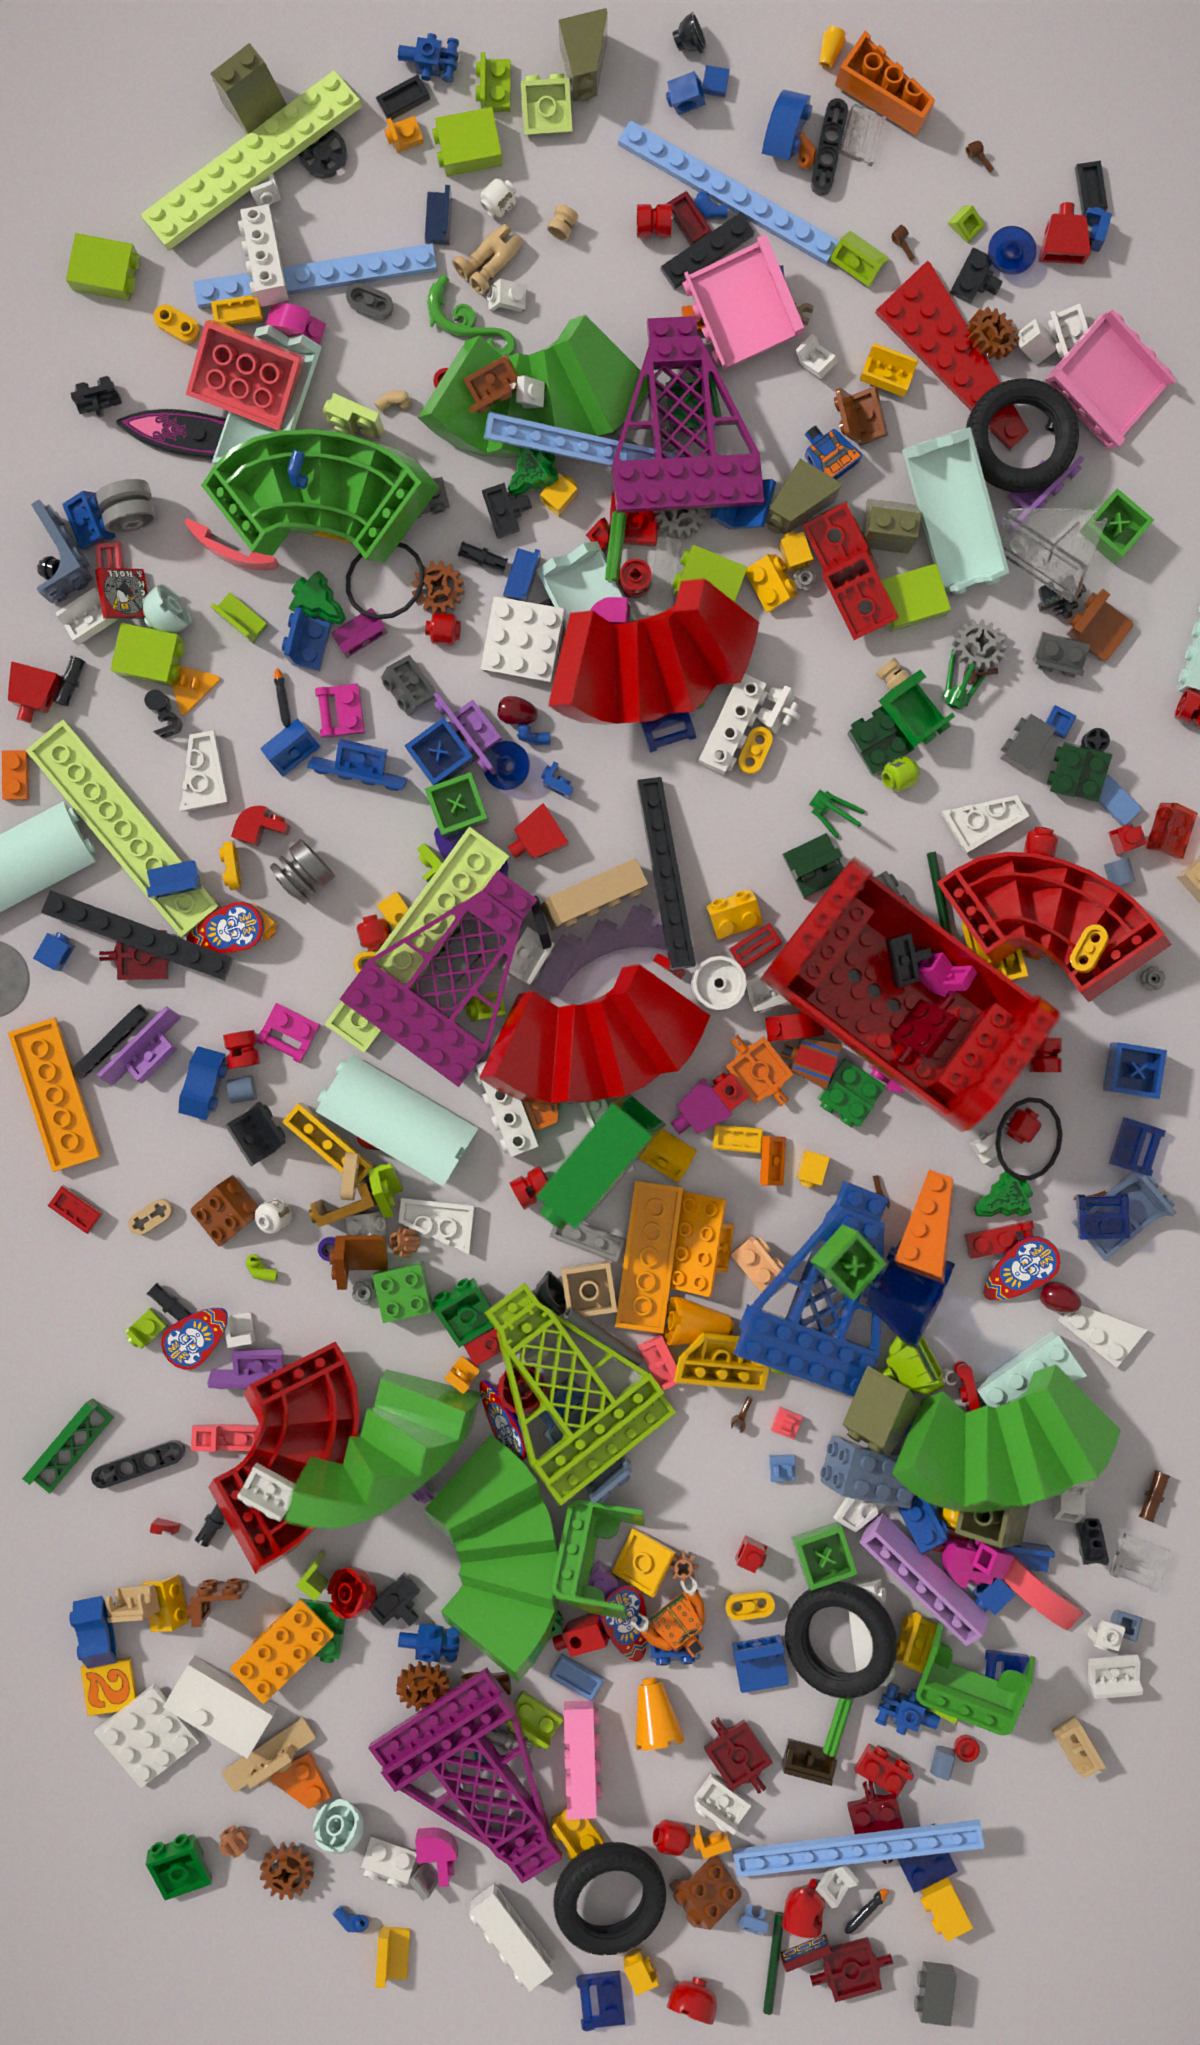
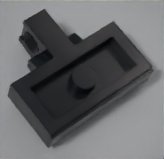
M973 247L950 294L969 304L972 303L977 292L983 293L987 291L996 296L1003 281L993 276L994 272L989 270L994 257Z
M505 483L482 490L497 539L519 532L517 518L522 517L521 512L532 508L528 495L516 499L515 495L509 496Z
M903 933L885 939L894 987L901 988L920 982L919 961L932 957L931 948H924L923 946L917 948L916 944H913L911 933Z
M404 1572L375 1598V1602L369 1611L382 1626L394 1616L397 1620L402 1617L410 1627L419 1618L412 1608L415 1605L412 1599L421 1590Z

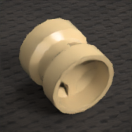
M559 204L554 211L555 217L550 220L547 230L554 237L567 241L572 233L571 227L576 224L579 215L572 208Z
M896 658L890 660L876 673L880 679L886 681L889 690L910 677L907 671L899 667L900 663Z

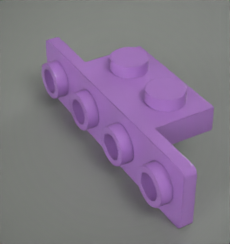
M1080 456L1060 478L1043 489L1029 493L1010 492L1007 497L1023 514L1010 526L1008 531L1012 533L1016 528L1021 531L1030 521L1028 516L1033 511L1038 514L1048 503L1045 499L1050 494L1055 497L1065 486L1062 482L1067 477L1073 479L1082 469L1079 465L1084 458Z
M438 692L434 693L433 695L437 699L434 705L442 715L445 713L449 715L451 720L448 723L456 734L461 732L466 738L462 742L469 752L475 751L480 757L476 761L483 771L489 770L492 775L496 774L497 772L484 756V753L503 739L475 701L472 699L453 714Z
M168 1006L164 1007L103 1067L97 1076L108 1084L114 1085L129 1071L138 1082L143 1084L177 1050L164 1034L181 1016Z
M234 1349L232 1353L233 1370H211L207 1386L208 1388L247 1389L249 1384L284 1367L283 1349Z

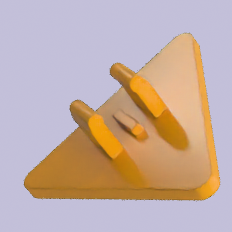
M178 665L180 667V676L174 682L173 689L180 714L186 715L220 681L219 676Z

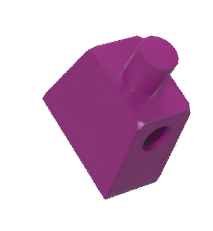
M702 1078L676 1105L682 1115L675 1119L671 1125L679 1135L690 1126L699 1134L731 1117L732 1114L708 1082Z

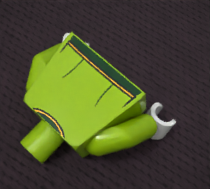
M916 1316L912 1322L913 1326L909 1325L896 1336L889 1348V1355L886 1359L889 1367L879 1372L892 1380H896V1382L913 1393L928 1395L943 1388L945 1383L955 1385L957 1379L947 1380L948 1375L954 1371L948 1368L941 1370L923 1334H918L917 1332L928 1329L929 1323H926L921 1328L918 1325V1321L923 1316Z

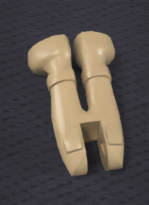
M506 223L489 234L478 249L469 256L470 259L467 260L462 256H456L452 260V264L465 282L469 280L470 286L481 295L488 291L489 279L492 280L514 257L522 245L523 239L519 235H514L506 244L504 243L511 232V228ZM495 254L493 258L482 267V270L480 272H475L484 264V262L491 255Z

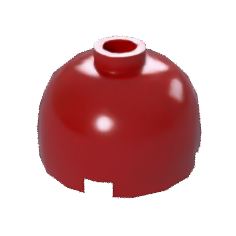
M524 1365L534 1379L536 1368ZM513 1367L524 1414L532 1413L540 1406V1401L517 1369ZM505 1370L498 1380V1398L502 1406L510 1412L517 1413ZM539 1373L538 1383L546 1384L544 1376ZM539 1386V1388L542 1390V1392H543L544 1395L546 1396V1394H547V1387H546V1386Z
M357 1567L337 1570L331 1577L328 1585V1594H331L332 1602H329L331 1610L341 1619L357 1618L367 1613L373 1606L376 1598V1585L371 1575Z
M693 1976L692 1981L683 1980L677 1983L669 1996L667 2008L676 2013L689 2016L688 2018L713 2025L717 2001L713 1991L706 1987L707 1981Z

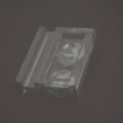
M855 103L850 110L839 154L860 163L865 162L867 166L871 167L875 163L886 116H878L876 112Z

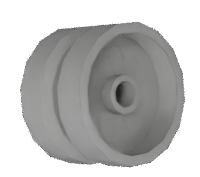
M126 479L107 484L96 492L99 509L104 511L102 513V520L105 530L112 533L137 531L150 526L158 519L155 504L149 501L152 498L148 482L141 479Z

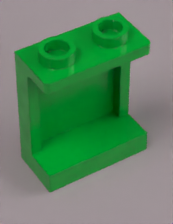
M921 669L895 686L879 700L880 704L913 747H916L921 742L925 745L937 737L936 731L940 735L951 727L949 721L955 717L951 713L944 718L919 686V683L926 678Z

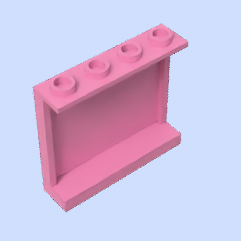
M766 234L758 237L757 243L690 275L688 272L684 273L686 281L682 282L687 296L692 295L696 304L692 305L697 320L702 318L705 325L701 329L707 343L712 342L715 349L711 352L716 366L721 364L723 371L804 333V325Z
M1113 309L1101 314L1044 379L1047 384L1055 387L1067 398L1076 416L1108 450L1120 447L1126 440L1123 436L1166 386L1177 381L1172 376L1171 370L1159 362L1155 352L1141 342L1138 333L1131 330L1124 323L1123 317L1118 312L1113 311Z

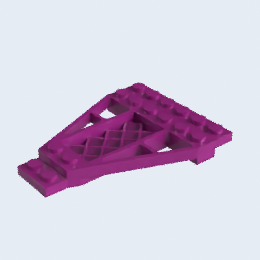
M696 316L647 318L649 346L611 466L616 513L763 505L764 493L760 453L701 337L698 336ZM671 369H682V370H681V371L679 372V374L677 375V374H675ZM687 370L697 378L691 386L681 379ZM662 372L673 379L667 387L657 380ZM708 373H710L732 417H714L712 415ZM647 376L650 421L631 422L643 378ZM699 382L701 383L702 396L694 390ZM676 383L686 391L680 399L670 391ZM656 388L662 392L657 398ZM689 394L699 402L693 410L683 402ZM665 395L675 403L669 411L659 404ZM702 405L704 420L696 414ZM678 407L688 414L682 423L672 415ZM658 411L664 416L660 422L658 420ZM691 418L702 426L696 434L685 426ZM667 419L677 427L672 435H669L661 428ZM736 425L750 454L718 455L715 451L713 426ZM649 429L652 431L654 459L624 461L619 459L627 430ZM704 430L706 443L698 437ZM680 431L690 438V441L684 447L674 439ZM660 435L666 439L665 443L662 446L660 442ZM693 442L704 450L699 457H695L687 450ZM669 443L680 451L675 458H670L663 452Z
M497 870L483 890L370 958L339 1000L457 1087H460L489 1047L522 920L537 899ZM467 910H468L469 912H471L473 915H475V916L463 917V916L465 915V913L467 912ZM448 916H455V920L430 952L423 951L411 942L412 938ZM477 919L479 933L465 935L463 921ZM480 920L494 929V931L482 932ZM460 921L462 935L448 937ZM497 933L499 947L484 949L483 935ZM500 935L507 939L503 946L501 945ZM480 936L482 950L467 952L465 938ZM462 938L464 952L450 954L448 940ZM445 941L447 955L433 957ZM404 943L424 958L420 967L407 983H403L376 963L378 959ZM498 951L487 966L485 953ZM482 953L484 967L470 969L468 955ZM506 954L508 958L497 1000L493 1003L478 991V987L502 955ZM465 956L467 970L453 971L451 957ZM448 958L450 972L436 974L434 960ZM430 961L432 974L419 976ZM483 971L472 986L470 972ZM467 973L469 987L455 989L453 975ZM450 975L452 989L438 991L436 977ZM433 978L435 991L421 993L419 980ZM415 980L417 992L410 988ZM469 990L458 1005L456 992ZM453 992L455 1006L441 1008L439 994ZM435 995L437 1007L423 997ZM472 996H477L494 1009L484 1042L455 1021L457 1015ZM454 1010L450 1017L442 1012Z
M487 1667L370 1743L368 1749L383 1767L381 1774L395 1792L398 1790L402 1791L489 1847L498 1859L511 1868L522 1884L562 1859V1851L549 1836L550 1828L517 1707ZM511 1718L519 1746L507 1754L501 1755L485 1734ZM462 1750L461 1757L452 1756ZM466 1750L479 1752L478 1761L466 1759ZM483 1755L485 1756V1758L488 1760L489 1763L482 1762V1756H483ZM519 1755L522 1756L533 1796L528 1793L507 1765L509 1761ZM446 1763L460 1765L459 1774L449 1772L446 1768ZM463 1766L477 1769L476 1777L463 1775ZM431 1770L447 1792L437 1799H433L410 1783ZM480 1770L494 1772L493 1780L479 1778ZM497 1774L500 1776L503 1782L496 1781ZM461 1782L474 1785L473 1793L463 1791L460 1787ZM478 1786L492 1788L491 1796L477 1794ZM495 1789L509 1792L508 1800L494 1797ZM512 1794L515 1796L518 1802L511 1801ZM453 1799L469 1821L443 1804ZM475 1802L489 1804L488 1812L479 1811L475 1807ZM492 1805L506 1808L505 1816L491 1813ZM509 1810L524 1811L523 1817L521 1819L508 1817ZM490 1821L504 1824L503 1830H493L489 1825Z

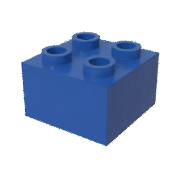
M444 717L404 745L432 785L450 780L475 761L472 754Z
M1120 1042L1110 1043L1103 1091L1160 1099L1167 1050Z

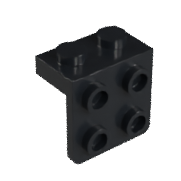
M260 1101L255 1103L246 1113L225 1125L251 1167L275 1153L286 1143L284 1131L280 1126L275 1125L270 1109Z

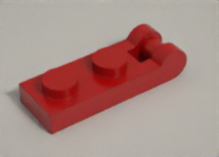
M1024 1221L965 1234L969 1257L974 1259L1009 1251L1020 1241L1017 1240L1016 1232L1023 1231L1024 1238L1034 1236L1032 1230L1034 1229L1033 1221Z
M957 1361L953 1366V1370L960 1377L962 1388H959L960 1399L962 1403L965 1402L967 1412L980 1408L971 1367L964 1361Z

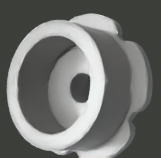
M803 567L802 570H797L794 573L793 578L798 590L810 591L813 589L814 584L817 583V575L812 572L811 568Z
M1149 967L1147 971L1142 973L1141 981L1147 990H1159L1164 986L1163 981H1165L1166 977L1163 971H1159V968Z
M369 1281L357 1282L353 1286L352 1297L362 1305L369 1304L376 1296V1290ZM363 1290L366 1291L365 1295L361 1293Z

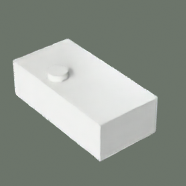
M195 1655L163 1705L164 1709L246 1759L251 1754L278 1707L269 1700L262 1704L245 1685Z

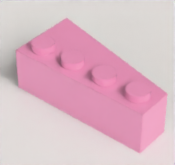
M589 1700L564 1701L567 1819H596L597 1799H602L601 1783H596V1774H601L600 1758L595 1759V1750L600 1749V1735L595 1734L594 1725H599V1709H594V1700L592 1702Z

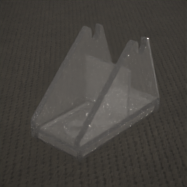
M1094 508L1011 509L1003 516L999 535L1007 560L1072 603L1079 596L1108 519L1104 518L1102 521H1095L1093 518L1096 516L1097 510Z

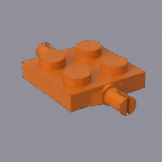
M739 1035L731 1039L730 1042L739 1052L735 1059L725 1067L747 1092L752 1102L756 1105L765 1097L773 1095L780 1106L787 1103L789 1099L780 1088L794 1074L767 1039L763 1036L754 1044L748 1046L745 1045Z

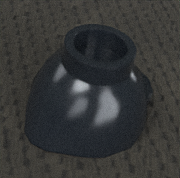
M691 12L682 20L679 28L672 32L673 38L679 51L687 49L689 51H699L702 54L706 48L705 37L694 12Z
M547 1271L532 1293L539 1303L553 1310L557 1315H562L565 1313L566 1305L564 1288L558 1278L552 1272Z

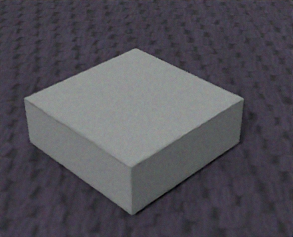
M425 1863L418 1865L408 1880L422 1901L430 1897L438 1884L437 1879Z

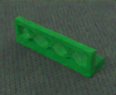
M94 1399L87 1401L22 1479L29 1485L35 1481L50 1494L112 1421L114 1416ZM96 1410L105 1418V1421L100 1426L91 1427L90 1415ZM91 1430H96L95 1433L91 1436ZM86 1431L87 1442L84 1445H75L74 1435L76 1432ZM62 1450H71V1461L67 1464H59L58 1454ZM45 1469H55L56 1479L51 1485L40 1476Z

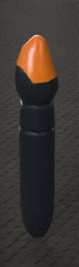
M277 668L274 672V684L276 685L280 717L283 726L288 728L291 719L284 685L285 679L280 669Z
M881 1889L877 1891L873 1899L849 1921L845 1927V1933L850 1934L854 1932L876 1910L878 1905L883 1904L889 1890Z

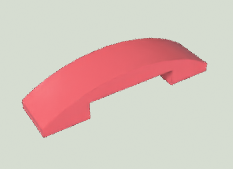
M188 518L185 520V524L196 539L217 557L231 564L249 569H278L280 564L275 557L251 552L250 556H246L211 540L214 534L208 527Z
M193 1425L191 1451H250L254 1444V1432L258 1425Z
M1014 1556L1006 1578L1002 1580L1043 1616L1068 1631L1084 1612L1065 1596H1060L1030 1572L1028 1567Z

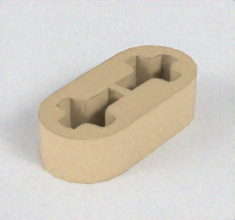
M346 1152L341 1184L342 1200L354 1201L359 1169V1154Z
M166 1199L152 1202L129 1219L128 1226L130 1231L136 1235H142L151 1231L172 1216L173 1205ZM158 1204L166 1206L165 1216L163 1214L153 1216L152 1213L158 1210ZM146 1217L149 1218V1221L144 1224L145 1229L135 1226L138 1223L137 1218L140 1220Z

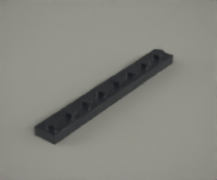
M662 777L637 780V789L670 970L695 967L696 962Z
M52 890L49 891L41 911L44 915L222 981L226 980L234 960L230 956Z

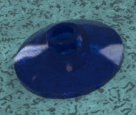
M1006 226L999 229L992 236L988 245V256L993 266L1000 272L1009 275L1020 274L1029 269L1035 260L1037 252L1036 243L1031 234L1018 226ZM1006 252H1012L1014 257L1007 255Z
M501 741L493 745L485 755L497 772L494 775L489 770L484 772L486 779L494 787L501 790H512L519 787L526 780L530 770V760L525 749L519 744L512 741ZM509 762H512L513 767L508 771L506 766Z

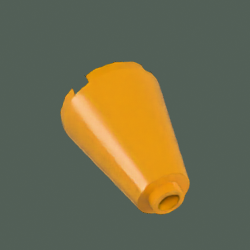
M679 1296L669 1299L666 1311L668 1326H664V1339L667 1345L692 1344L703 1332L732 1335L734 1321L730 1319L728 1314Z
M656 1677L642 1679L643 1684L638 1685L636 1750L642 1748V1751L666 1748L669 1747L670 1741L674 1740L676 1745L685 1741L684 1734L663 1682L657 1681Z

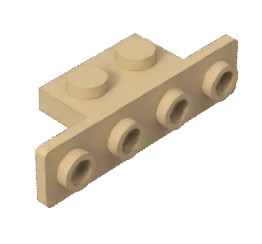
M301 1717L252 1750L247 1759L242 1757L222 1771V1775L233 1792L239 1791L246 1785L250 1789L257 1784L259 1787L263 1786L272 1778V1774L278 1770L281 1773L292 1765L295 1753L316 1738V1734L306 1719Z

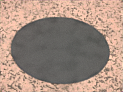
M0 941V1016L16 1008L24 998L28 987V970L22 956L13 947Z

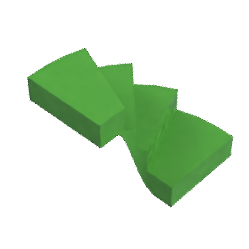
M582 315L569 320L559 338L550 346L530 355L516 353L509 356L519 376H527L545 382L543 407L522 408V404L516 403V391L511 397L502 402L496 399L497 402L485 412L478 414L475 411L470 414L468 408L475 403V400L463 379L502 357L484 338L477 336L465 341L417 418L432 432L457 448L481 456L518 458L521 456L520 449L522 447L484 439L489 412L594 436L614 432L625 422L641 370L586 315ZM647 376L643 378L633 412L648 392Z
M317 429L282 430L253 437L230 449L213 466L201 485L254 553L274 556L291 531L309 535L321 531L352 542L366 560L381 563L387 561L440 488L427 471L412 457L394 447L341 432ZM293 450L305 454L301 475L307 476L309 479L306 489H300L299 487L296 489L291 484L287 470Z
M1055 1364L1033 1372L1027 1391L998 1407L987 1405L964 1412L944 1391L922 1399L921 1408L914 1418L892 1474L909 1491L927 1503L949 1510L984 1513L1015 1509L1061 1495L1076 1484L1098 1478L1111 1459L1121 1430Z
M386 1369L380 1380L374 1407L367 1408L361 1436H350L344 1463H335L310 1456L292 1490L285 1521L307 1527L337 1529L365 1522L393 1508L423 1486L460 1448L472 1429L481 1393L467 1389L462 1394L452 1385Z
M490 1435L424 1510L428 1521L447 1535L453 1543L461 1563L458 1575L462 1586L441 1610L445 1622L452 1628H456L459 1634L519 1683L534 1665L547 1644L557 1616L559 1600L554 1596L551 1585L558 1548L551 1518L541 1496L538 1482L527 1466L508 1447Z

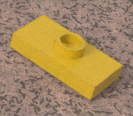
M252 295L211 301L213 319L227 326L264 321L262 307H260L258 298H253Z
M397 891L377 904L393 930L409 910Z
M716 1124L714 1125L712 1149L761 1153L763 1129Z

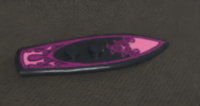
M155 409L130 414L117 419L116 423L129 435L155 449L186 457L213 460L226 418L181 409Z

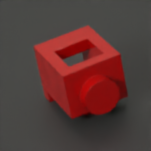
M1129 824L1108 832L1116 855L1147 844L1141 825L1134 828L1133 824Z
M745 1535L735 1556L737 1566L756 1573L758 1567L762 1568L767 1557L765 1552L768 1546Z

